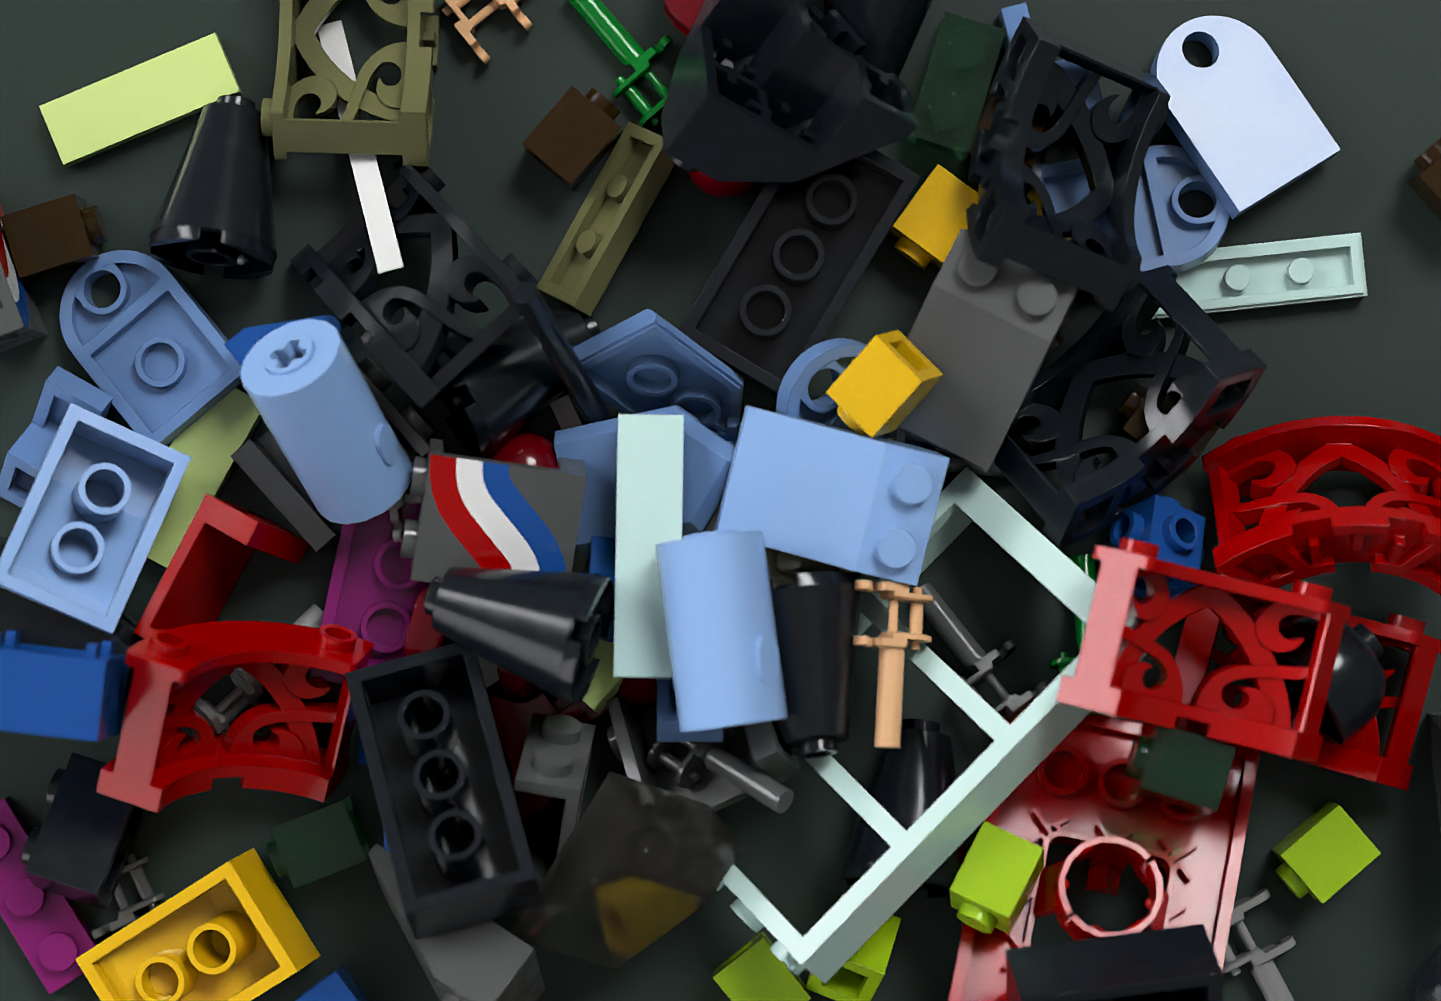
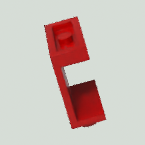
M206 494L133 633L145 639L151 636L153 631L216 622L254 549L299 565L309 543L304 538L258 513Z

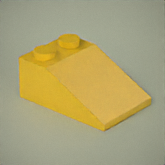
M252 848L226 862L75 960L100 1001H252L321 955L259 855Z

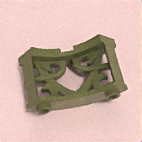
M280 0L278 53L272 98H263L261 106V131L263 136L273 138L274 159L288 160L290 152L402 155L403 166L408 164L411 166H429L436 109L432 83L433 70H438L440 16L428 15V13H435L436 0H400L398 3L390 5L382 0H366L370 8L381 20L393 27L407 30V42L394 43L374 53L362 66L356 82L341 71L329 58L316 37V33L323 22L342 0H309L302 11V0ZM300 53L316 76H309L299 80ZM391 65L401 70V80L396 85L386 86L379 78L376 86L377 94L369 91L373 79L384 66ZM310 97L321 100V106L315 113L318 118L333 112L339 103V98L348 103L341 120L298 119L296 117L300 104ZM362 111L384 121L358 120Z

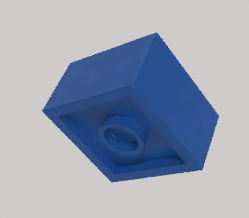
M7 630L5 641L4 633H0V731L96 742L121 734L128 665L124 663L126 655L114 654L115 641L104 640L101 644L88 643L86 650L20 643L21 632L19 630Z

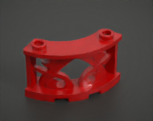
M1366 416L1312 417L1264 427L1245 435L1236 436L1202 456L1203 470L1209 475L1219 546L1212 549L1215 568L1227 577L1278 589L1293 583L1294 580L1336 573L1335 563L1369 562L1372 572L1409 579L1433 590L1441 596V436L1410 424L1389 419ZM1327 471H1352L1367 477L1386 492L1374 496L1368 501L1366 506L1338 507L1328 498L1312 493H1304L1303 491ZM1249 494L1250 498L1254 500L1241 504L1240 497H1245ZM1259 523L1258 526L1245 531L1244 526Z
M1124 537L1120 538L1118 549L1095 545L1092 558L1102 560L1076 672L1074 678L1062 675L1056 699L1057 702L1192 733H1197L1199 723L1204 722L1208 723L1206 737L1292 758L1317 762L1323 739L1322 736H1318L1345 620H1349L1351 607L1331 601L1332 588L1294 580L1292 591L1290 592L1157 559L1160 546ZM1137 576L1141 577L1147 585V594L1141 602H1138L1133 597ZM1165 577L1196 584L1197 586L1188 588L1170 597ZM1229 593L1267 601V603L1260 606L1253 616L1250 617ZM1209 608L1236 641L1247 664L1227 665L1211 672L1197 686L1189 705L1181 703L1183 684L1176 661L1165 648L1154 641L1167 628L1196 611ZM1129 612L1135 618L1141 620L1134 629L1126 626ZM1302 615L1319 622L1309 665L1288 666L1277 664L1272 651L1279 653L1292 651L1304 641V638L1293 637L1286 639L1281 635L1279 623L1284 617ZM1143 653L1150 656L1157 663L1161 671L1159 681L1150 688L1144 686L1143 675L1147 669L1152 668V665L1139 661ZM1252 678L1255 688L1236 686L1242 694V701L1238 706L1229 708L1222 700L1224 686L1234 680ZM1283 679H1305L1294 730L1291 729L1290 707Z
M1215 568V574L1226 576ZM1229 593L1250 617L1253 616L1260 606L1267 603V601ZM1209 608L1186 616L1175 657L1183 684L1181 703L1189 705L1195 689L1207 675L1210 660L1217 664L1214 670L1232 664H1247L1236 641ZM1388 613L1385 624L1350 615L1349 620H1345V622L1351 628L1361 623L1376 636L1382 647H1394L1409 653L1399 696H1384L1380 708H1395L1383 755L1380 756V737L1378 722L1375 716L1355 737L1349 738L1341 745H1336L1323 737L1317 762L1297 758L1296 760L1408 791L1414 766L1408 765L1436 657L1437 654H1441V640L1425 635L1426 622L1410 617ZM1293 615L1292 617L1282 619L1279 623V628L1296 618L1305 616ZM1220 623L1224 638L1230 644L1236 646L1228 654L1214 647ZM1389 668L1384 670L1386 679L1394 673L1395 669ZM1252 678L1242 679L1250 687L1255 688ZM1232 682L1226 684L1222 690V700L1229 708L1235 707V698L1241 693L1236 688L1237 685H1230ZM1299 707L1291 715V729L1293 730ZM1200 722L1197 733L1206 736L1208 723ZM1261 750L1262 752H1265V753H1269V754H1273V755H1276V756H1280V757H1284V758L1293 760L1292 757H1288V756H1284V755H1280V754H1276V753H1272V752H1267V751Z
M216 621L153 631L151 636L127 649L124 663L135 669L117 757L101 769L96 792L158 813L166 805L177 799L211 790L213 779L241 777L240 784L242 788L279 791L325 802L345 778L350 756L347 755L356 718L345 673L368 666L374 643L357 638V634L353 630L337 624H325L320 628L279 622ZM240 667L255 677L266 688L274 702L260 704L248 709L236 718L226 734H214L211 726L203 716L191 707L215 682ZM310 668H318L344 675L338 702H310L301 700V698L313 699L321 697L331 689V686L323 677L306 678V673ZM312 722L333 723L328 748L319 747ZM266 725L272 731L270 737L254 736L258 729ZM180 727L193 728L191 736H186Z

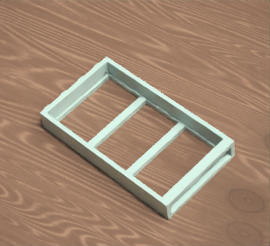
M966 466L940 494L920 574L973 521L1087 625L1096 583ZM864 573L856 579V581L871 580L872 582L888 581L902 583ZM861 591L858 636H861L872 624L882 633L888 632L889 601L882 600L879 593ZM1128 613L1126 626L1134 629L1139 622ZM898 619L897 632L909 633V628ZM907 642V648H904L905 655L973 719L994 742L907 831L832 756L805 759L891 848L804 937L694 821L666 834H661L678 850L687 843L698 855L691 863L695 871L716 891H719L726 885L737 896V899L730 905L731 909L756 933H759L764 926L777 939L770 947V950L781 962L784 961L796 976L806 968L826 983L1092 711L1056 701L1062 675L1074 678L1079 655L1009 725L928 646L920 643V650H911L910 642ZM1143 653L1139 661L1146 655V653Z

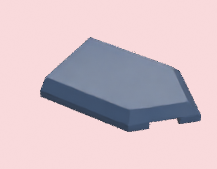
M647 308L573 347L603 400L622 414H637L678 405L696 417L699 423L722 439L737 440L740 429L744 378L652 310Z
M678 405L637 413L684 415L682 536L704 532L718 511L716 508L724 494L736 445L731 441H725L703 426L696 417ZM618 418L555 431L554 448L557 462L559 457L585 461L587 481L576 547L582 556H587L592 535L616 538Z

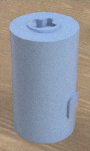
M305 319L283 325L258 341L244 358L240 372L243 386L319 514L330 522L347 525L367 521L388 510L400 500L410 485L413 468L406 451L337 329L326 321Z
M734 529L686 535L682 536L681 540L657 544L656 553L680 733L788 718L763 531L735 532Z

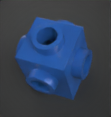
M1156 494L1149 496L1143 501L1124 509L1125 516L1112 524L1110 530L1111 548L1118 549L1121 537L1160 546L1157 559L1200 570L1204 559L1203 537L1206 518L1182 507L1176 499ZM1137 576L1133 594L1145 598L1147 585L1141 577ZM1165 577L1170 597L1188 588L1197 586L1196 584Z

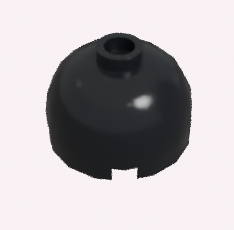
M1300 617L1279 628V632L1284 638L1300 637L1304 638V641L1292 651L1280 653L1272 651L1278 665H1309L1319 622L1308 617ZM1346 622L1344 624L1319 733L1336 745H1341L1349 738L1355 737L1377 715L1386 693V675L1378 660L1384 653L1383 647L1376 636L1361 623H1358L1353 628ZM1283 679L1286 691L1291 689L1297 699L1301 701L1305 679Z

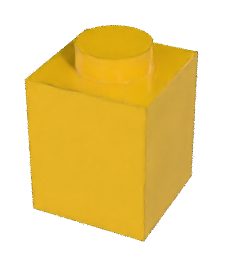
M937 164L889 232L899 238L894 248L922 269H925L929 262H932L941 269L961 228L968 230L966 209L972 203L978 204V192Z
M899 330L875 335L826 393L839 405L837 413L847 426L859 434H868L871 438L895 431L944 374Z

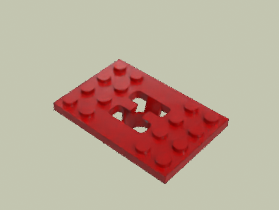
M1004 715V720L1009 725H1011L1018 718L1017 716L1011 721H1009L1008 718ZM1105 715L1086 716L984 820L1044 848V867L1011 934L994 928L993 932L988 934L976 930L963 922L947 1001H1007L1005 949L1032 946L1031 937L1034 921L1052 913L1056 914L1061 928L1074 940L1204 924L1220 967L1223 970L1261 750ZM1065 843L1078 846L1065 860L1045 867L1048 848L1051 844ZM1090 857L1085 890L1117 896L1120 876L1127 863L1134 867L1133 871L1149 891V898L1145 900V907L1149 910L1146 918L1135 922L1123 932H1107L1098 924L1086 925L1076 914L1070 918L1073 911L1065 894V890L1070 886L1069 881L1065 879L1067 872L1078 861ZM1157 864L1161 865L1166 872L1165 888H1163V878Z

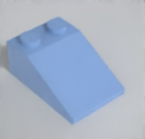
M71 403L58 427L0 556V587L112 635L191 457Z
M746 405L714 531L734 529L735 532L761 530L763 531L765 547L851 571L917 586L950 458L931 449L881 437L871 438L868 434L862 435L852 430Z

